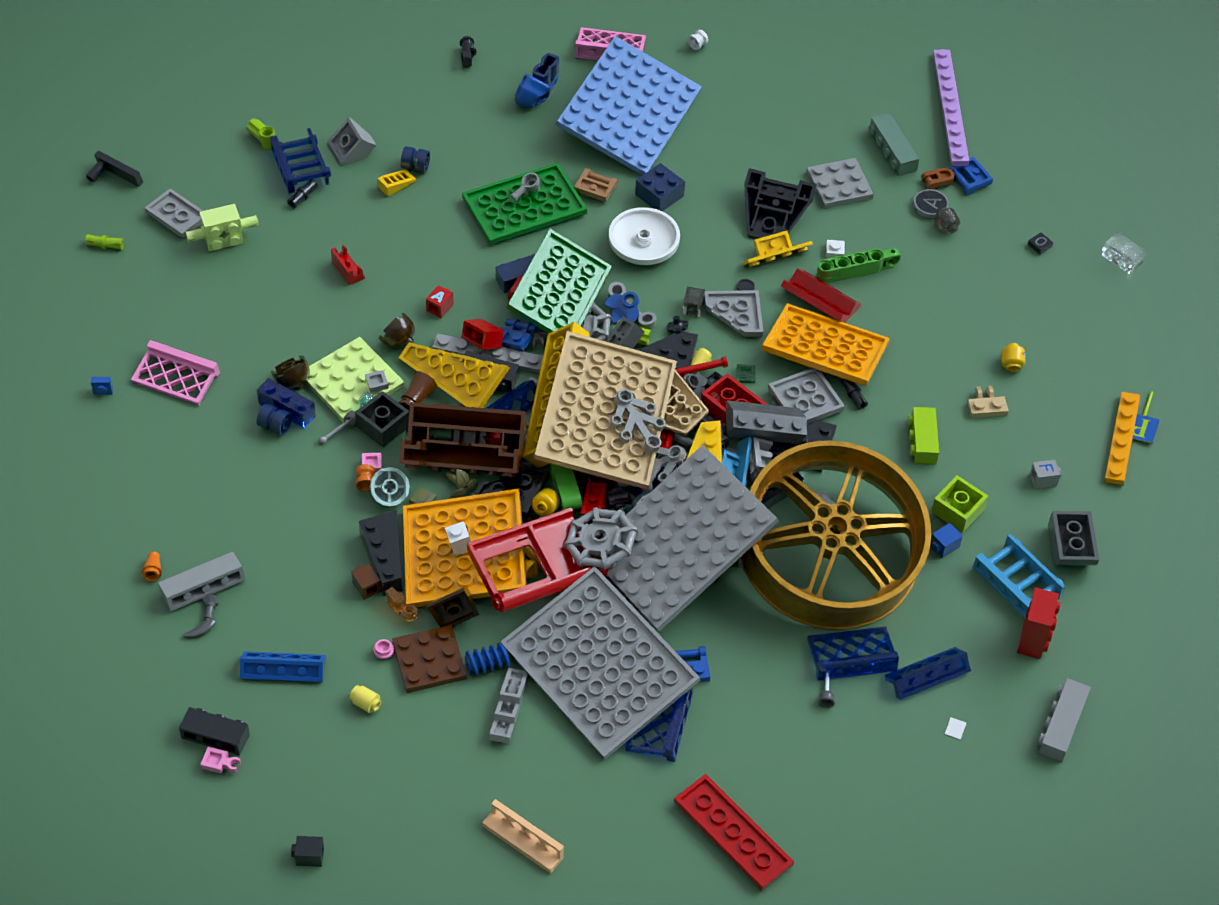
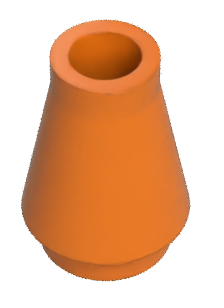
M150 552L148 554V558L141 571L145 580L154 582L162 575L160 554L157 552Z

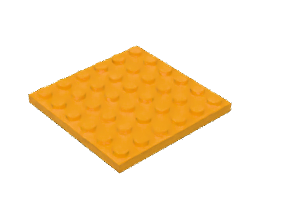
M519 489L403 506L407 608L427 606L428 603L465 586L468 587L473 599L490 597L468 552L454 556L445 528L464 521L470 540L474 541L521 525L522 514ZM524 547L483 561L498 592L503 594L526 586Z

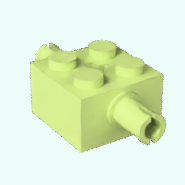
M231 204L201 211V228L186 231L185 233L188 243L204 239L208 251H213L244 243L243 229L258 227L259 223L256 215L240 219L236 205Z

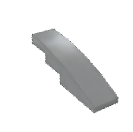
M508 668L500 691L499 702L489 733V740L510 743L528 678V673L525 670Z

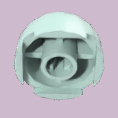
M392 467L382 468L377 471L370 483L371 495L377 502L385 506L400 504L407 497L410 488L406 475L399 469Z

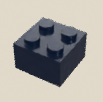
M661 163L636 179L635 195L653 209L664 211L684 197L685 181Z

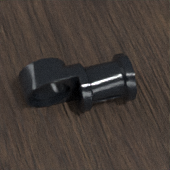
M464 36L459 42L463 48L461 52L462 66L467 67L472 66V57L476 55L477 51L474 47V38Z

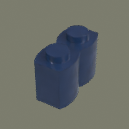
M551 53L545 54L541 59V63L533 68L532 77L550 86L551 81L559 74V56Z

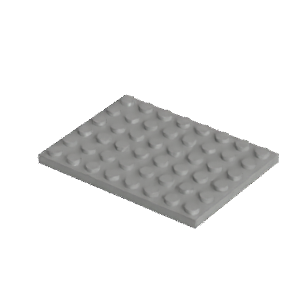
M702 445L625 515L633 526L637 527L638 534L633 542L632 554L609 566L607 576L660 632L773 528L779 520ZM621 522L616 524L619 528L624 527ZM622 536L620 543L625 545L627 536Z
M595 566L501 641V644L507 649L508 653L604 759L613 754L700 681V677Z

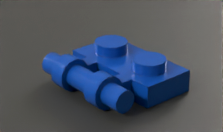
M515 318L512 320L506 319L505 325L509 327L500 328L504 330L502 346L523 352L533 340L531 333H537L539 328L530 322H520L519 319Z

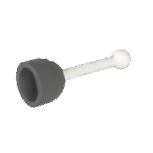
M825 664L823 667L825 671V691L819 694L818 704L822 708H831L835 705L834 694L829 691V671H831V665Z

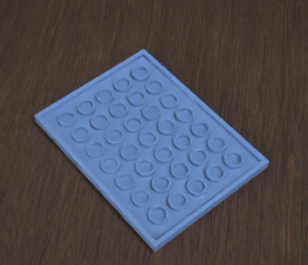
M615 36L557 120L556 126L640 175H644L653 166L702 86Z

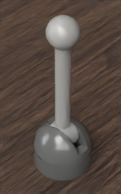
M353 410L349 411L344 416V423L326 436H321L319 442L321 444L326 443L328 438L346 425L349 427L356 426L355 412Z

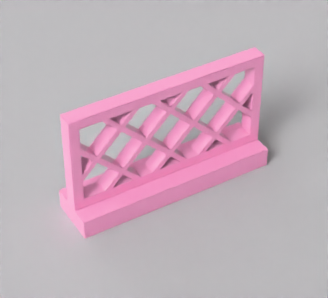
M581 27L578 40L575 43V58L598 61L610 44L608 42L612 41L615 36L622 38L623 41L643 52L646 35Z
M150 340L147 344L148 350L131 378L132 383L200 405L213 379L218 378L220 374L218 364ZM151 356L159 360L158 363L148 366L147 362ZM169 363L175 364L176 368L165 372L164 365ZM158 367L162 368L163 373L152 376L150 370ZM189 369L193 374L181 377L180 371ZM149 372L150 378L145 380L138 379L142 373ZM178 372L180 379L169 382L167 376ZM201 375L208 376L206 381L198 383L196 377ZM166 378V384L161 386L155 384L156 380ZM195 378L196 385L186 388L184 382ZM182 383L183 390L177 392L172 390V386ZM199 389L200 393L197 398L189 396L188 392Z

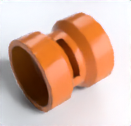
M363 464L356 468V488L360 491H370L371 479L375 474L373 466Z

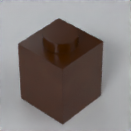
M369 563L351 571L352 583L363 600L381 592V581Z

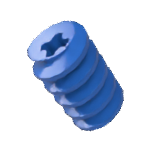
M501 643L497 644L496 649L493 645H490L489 651L482 647L481 654L477 649L473 650V656L469 651L465 652V664L470 677L471 671H474L476 676L479 675V669H482L485 674L487 667H490L493 672L495 665H498L501 670L504 662L507 667H510L507 649Z

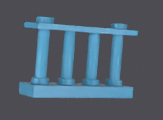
M1011 534L1007 535L1004 549L990 558H987L983 553H980L975 558L973 568L1024 618L1031 598L1027 597L1022 590L1038 579L1046 586L1044 590L1059 593L1058 599L1063 595L1065 585L1061 579L1053 575L1022 545L1020 540ZM1010 553L1019 560L1004 571H1000L994 565ZM1025 566L1032 573L1029 577L1017 585L1008 579V577Z

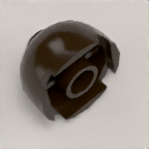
M401 313L402 318L397 316L383 330L386 333L384 337L379 336V340L388 348L400 349L403 346L406 347L409 342L412 343L414 341L412 337L415 333V326L405 313Z
M299 356L300 359L298 360L290 358L275 367V372L271 371L277 385L285 389L293 388L294 390H299L304 386L303 383L307 381L310 375V369L305 356Z

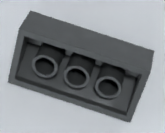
M726 401L727 437H751L752 439L756 437L773 442L800 444L807 436L806 416L800 408Z

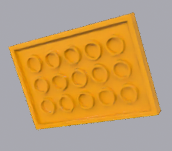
M787 303L764 341L762 351L867 386L889 344L890 338Z

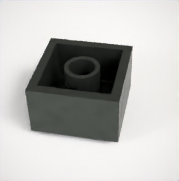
M381 391L355 412L356 427L384 447L408 427L409 411L384 391Z

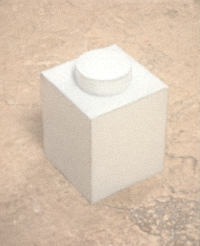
M464 521L446 527L445 530L454 556L468 552L467 543L471 542Z

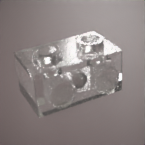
M1117 232L1105 242L1101 255L1130 274L1143 263L1146 250Z

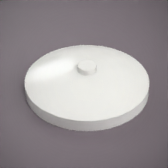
M642 207L624 211L612 221L609 228V244L612 250L623 260L634 264L652 265L663 262L676 252L680 243V230L674 219L668 214L653 208Z

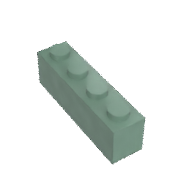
M886 113L871 117L869 132L874 136L877 145L881 147L885 158H888L892 169L896 171L898 176L917 171L919 157L892 115Z

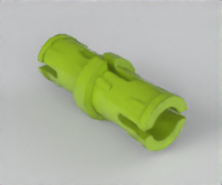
M87 234L85 238L88 241L85 242L86 246L120 250L124 246L121 243L124 242L123 238Z

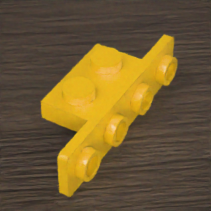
M788 231L755 239L753 243L758 257L747 259L742 263L743 266L749 264L750 267L759 265V261L765 260L770 262L776 260V256L779 255L784 258L792 255V252L796 250L798 253L808 250V247L812 245V241L792 246Z

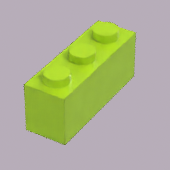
M913 407L912 414L908 415V426H911L909 441H912L910 456H913L914 464H937L939 443L936 408Z

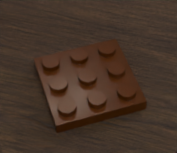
M452 625L392 638L406 693L467 679Z

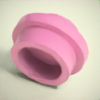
M386 639L379 640L374 645V655L379 659L390 658L394 653L393 644Z

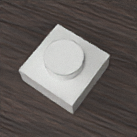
M827 240L826 258L843 256L845 241Z

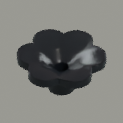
M674 316L673 322L667 324V331L679 333L682 330H687L689 323L686 320H681L680 316Z

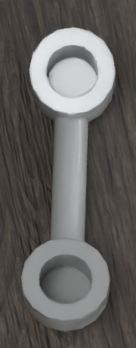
M613 282L608 287L609 297L613 294L623 295L626 293V287L620 282ZM639 311V327L645 329L654 328L657 323L655 313H641Z

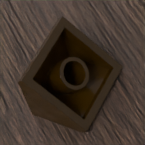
M467 586L427 604L428 610L440 627L448 625L453 627L480 615Z

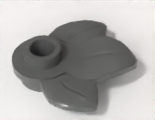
M701 374L684 375L683 380L701 400V393L705 391L704 386L708 380Z

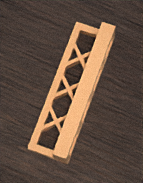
M495 799L491 803V813L482 822V827L551 874L564 859V846Z

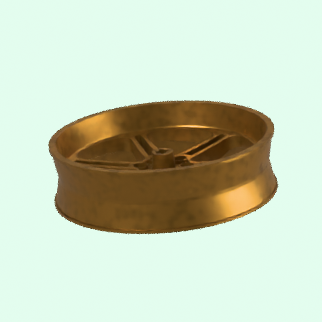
M829 440L809 442L788 449L776 456L762 469L755 479L750 492L761 502L768 489L777 487L811 521L769 530L740 557L748 579L761 597L785 616L802 624L822 629L845 630L859 628L872 624L893 612L912 589L916 577L925 564L931 543V522L925 501L908 475L895 463L876 451L853 443ZM807 470H833L846 473V477L836 503L829 505L808 486L794 477L793 474ZM850 475H853L856 479L848 502L842 500ZM860 479L882 491L895 504L901 514L857 515L854 513L852 507ZM896 533L906 534L910 542V556L903 577L899 580L891 578L861 538ZM814 544L819 548L811 580L806 589L796 588L782 579L762 555V552L768 549ZM839 554L846 556L878 591V593L867 599L851 603L824 600L822 596L835 557ZM823 557L829 559V563L818 593L814 595L812 594V589Z

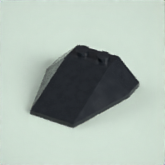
M749 168L744 183L747 236L759 239L783 231H788V234H790L813 201L817 184L802 180L799 181V185L768 179L766 178V172Z

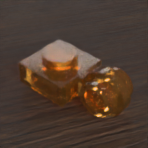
M393 587L386 590L387 603L399 615L402 613V617L405 620L413 621L418 616V610L414 605H405L406 599L400 591L397 592Z

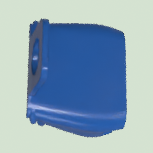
M525 74L515 94L516 104L521 107L534 108L549 98L559 74L555 76L551 86Z

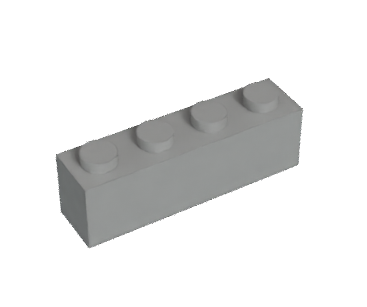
M230 552L158 582L161 595L171 612L204 598L208 594L216 593L245 580V576L239 560L234 552Z
M1067 678L1065 685L1060 684L1056 695L1060 697L1059 701L1054 700L1050 710L1054 714L1052 717H1047L1044 725L1047 732L1046 734L1041 733L1037 743L1041 745L1039 754L1063 762L1089 694L1090 686Z

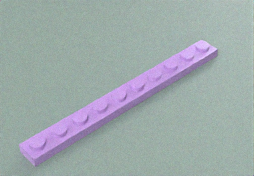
M945 49L933 50L951 166H969V156L951 52Z

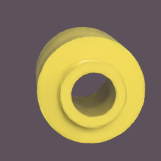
M359 685L352 689L349 699L357 707L372 713L381 706V696L374 691Z

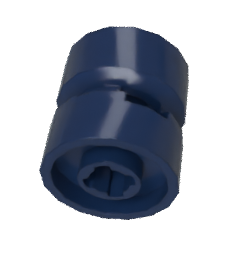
M405 146L401 155V168L409 170L415 168L416 171L426 172L430 162V151L424 149L416 151L413 147Z
M265 403L259 410L256 423L257 426L267 430L271 429L274 433L284 435L291 425L292 413L283 409L278 410V407Z

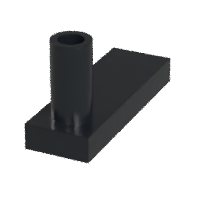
M99 150L94 155L97 163L86 174V178L94 183L106 169L138 187L143 183L139 171Z

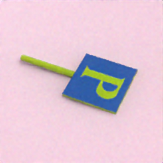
M1153 391L1149 393L1143 415L1137 414L1132 438L1153 444L1160 419L1146 416L1153 397Z

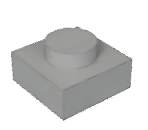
M383 370L365 374V380L370 393L389 389Z

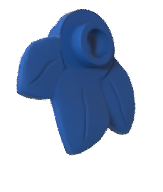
M626 292L623 295L613 294L605 302L606 306L613 309V323H617L623 316L632 322H635L639 317L637 307L639 298L634 292ZM629 298L633 299L632 304L627 303Z

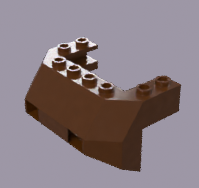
M410 402L407 441L401 440L399 464H404V468L419 469V465L429 466V470L441 471V467H448L449 472H456V469H468L467 473L479 474V470H485L487 475H498V472H502V476L515 477L516 473H521L526 435V411ZM435 428L451 429V441L434 440ZM489 433H501L502 444L488 445L483 436H487Z

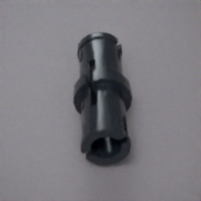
M310 178L302 187L296 189V193L287 200L288 205L295 209L303 200H307L309 194L318 187L317 182Z
M841 378L840 381L847 390L848 397L852 398L857 409L861 410V407L863 409L867 407L868 402L861 393L862 389L855 382Z

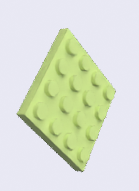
M361 337L310 365V375L305 382L343 423L344 416L349 411L353 410L356 412L381 391L391 395L404 387V381ZM383 370L389 389L370 393L365 380V374Z

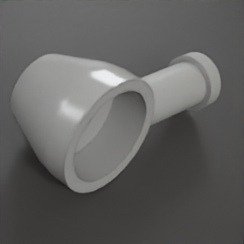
M536 173L524 175L522 178L523 185L512 193L511 197L517 201L527 190L537 192L540 187L538 175Z

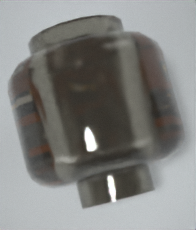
M944 207L936 212L934 221L942 233L953 234L958 230L961 221L954 209Z

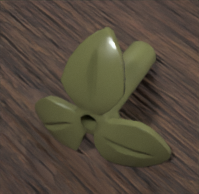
M456 469V475L449 471L445 474L447 479L459 487V489H456L451 494L449 499L465 497L466 490L471 493L477 485V480L472 479L469 481L468 474L460 469Z

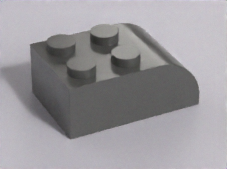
M1052 511L1048 529L1055 565L1096 566L1099 562V555L1091 511Z

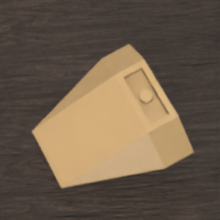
M675 370L664 416L666 422L664 428L686 436L709 413V410Z

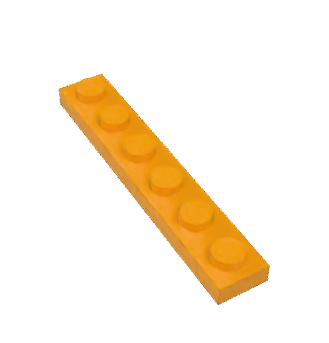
M1121 392L1105 483L1124 486L1140 394Z

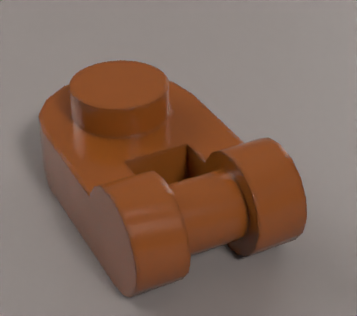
M949 168L935 169L924 172L921 175V179L926 183L927 189L932 190L951 184L954 178V172Z

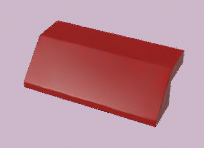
M797 268L791 280H783L781 287L840 322H846L862 305L803 269Z

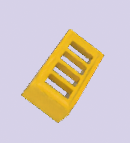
M406 169L377 178L378 188L387 197L416 182V178Z

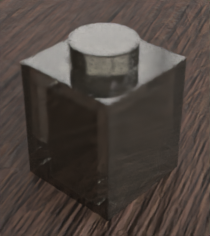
M687 286L683 302V315L701 316L705 289Z

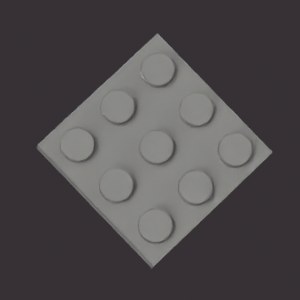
M856 158L807 167L806 172L811 183L817 184L815 191L824 209L873 199L874 193Z
M811 368L768 384V390L778 405L800 408L806 416L807 424L844 411L845 405L820 370Z

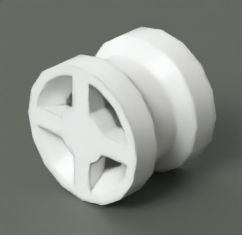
M697 30L695 34L688 37V43L694 50H699L702 46L708 44L709 41L707 34L703 30Z

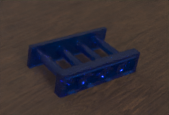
M307 128L308 137L282 143V141L279 142L277 135L270 137L271 150L288 194L295 193V185L298 182L323 177L326 185H330V168L326 167L317 146V136L312 133L310 128ZM310 144L311 149H306L293 153H283L286 149L304 146ZM312 155L315 157V160L292 165L291 163L288 164L289 160ZM316 166L320 169L319 171L297 176L293 174V171Z

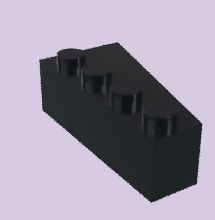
M397 510L360 520V536L372 568L381 581L383 596L403 591Z

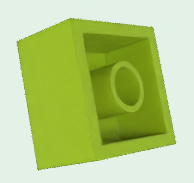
M956 475L934 498L931 512L948 524L951 523L957 530L963 533L985 510L989 496Z

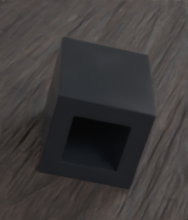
M297 836L296 844H292L291 857H295L296 866L322 867L324 855L323 837Z

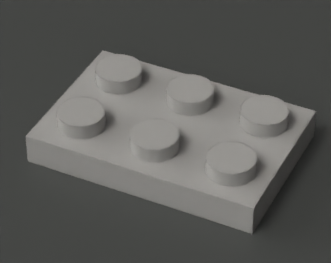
M171 188L145 207V213L181 238L186 236V231H192L201 225L200 212L203 210Z

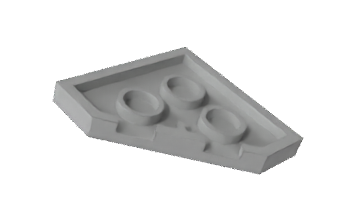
M759 290L704 291L705 310L744 337H763Z

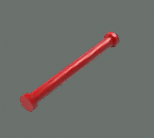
M726 356L719 360L675 370L681 376L722 366L726 368L728 367Z

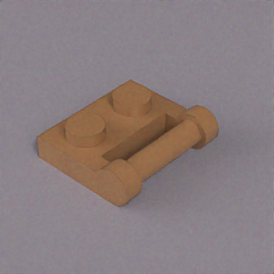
M586 168L574 188L577 193L606 202L613 190L616 189L618 179L614 177L611 179L593 173L590 169Z

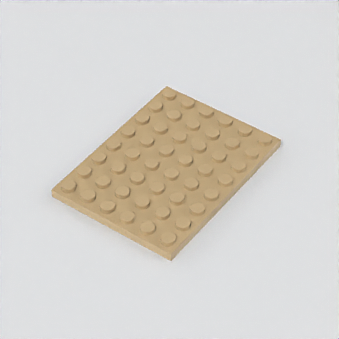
M567 331L534 459L648 489L656 452L646 450L645 440L635 424L631 432V441L629 443L620 441V434L625 429L629 413L625 408L621 427L614 428L611 426V418L615 415L618 404L615 402V396L618 391L628 389L633 393L635 399L654 403L656 411L652 416L664 419L677 361ZM635 407L636 411L644 413V409ZM644 422L650 434L660 438L661 431L655 430L653 425Z

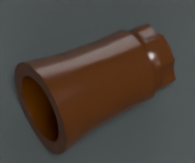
M415 372L411 383L401 396L399 404L410 411V402L423 403L437 388L436 382L426 373Z

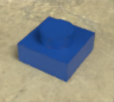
M91 377L93 394H113L111 377Z

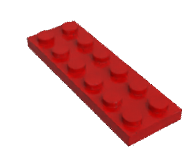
M704 774L674 798V803L762 891L794 865V861L707 774Z

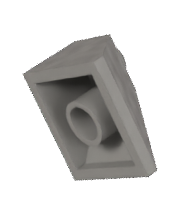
M350 117L346 119L328 141L341 165L366 158L377 146L370 134Z

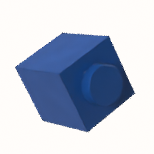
M949 523L932 534L931 549L943 558L960 547L963 535Z

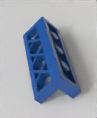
M244 651L240 658V678L323 682L326 655Z

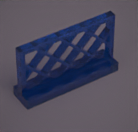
M886 626L807 636L818 681L825 680L827 673H829V679L893 672L898 669L899 656L893 648ZM883 634L884 638L880 641L873 636ZM855 637H862L865 640L859 643L853 639ZM835 639H841L845 642L841 646L833 641ZM821 641L825 643V645L822 648L814 645V642ZM871 642L877 646L873 650L865 645ZM851 644L857 647V649L852 652L846 647ZM831 646L838 651L832 654L826 651V649ZM880 648H883L889 652L879 653L878 651ZM861 650L869 653L870 655L860 656L858 655V653ZM844 653L850 657L840 658L838 656ZM821 655H824L828 657L829 660L819 661V657Z
M693 687L675 701V704L671 705L673 707L671 713L665 715L662 712L660 714L662 718L654 723L651 721L650 725L626 742L625 750L628 752L663 756L667 758V761L675 762L694 693ZM666 722L669 726L668 729L660 733L656 727ZM653 729L657 736L647 740L644 734ZM640 736L645 742L640 746L632 745L633 740ZM660 739L664 743L663 749H656L652 746L653 743Z

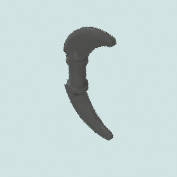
M208 594L201 598L206 608L203 621L193 630L184 633V637L200 636L214 626L216 621L213 613L215 607L219 604L214 594Z

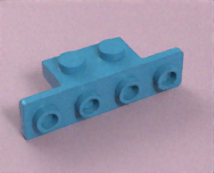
M751 437L738 442L736 454L726 449L722 450V464L744 486L747 483V470L752 450Z

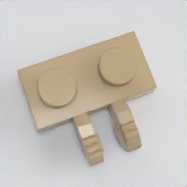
M978 386L975 388L976 399H968L967 406L971 418L1008 416L1009 410L1005 396L994 397L992 386H987L986 388L988 398H983L982 389Z

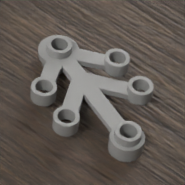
M628 389L618 391L615 396V402L618 404L615 415L611 418V426L614 428L621 427L625 408L629 413L625 429L620 434V441L623 443L631 441V432L635 424L645 440L646 450L649 452L658 451L661 439L656 435H651L644 424L646 422L653 425V428L657 431L664 429L665 420L652 416L656 411V405L652 402L647 403L635 399L633 393ZM635 407L644 409V413L636 411Z
M675 445L669 449L659 448L655 457L660 455L665 457L655 458L648 489L641 488L644 493H649L653 490L652 482L662 466L666 465L664 471L658 475L660 483L663 481V478H667L671 474L676 464L681 463L686 458V451L683 447ZM616 481L619 486H629V484Z

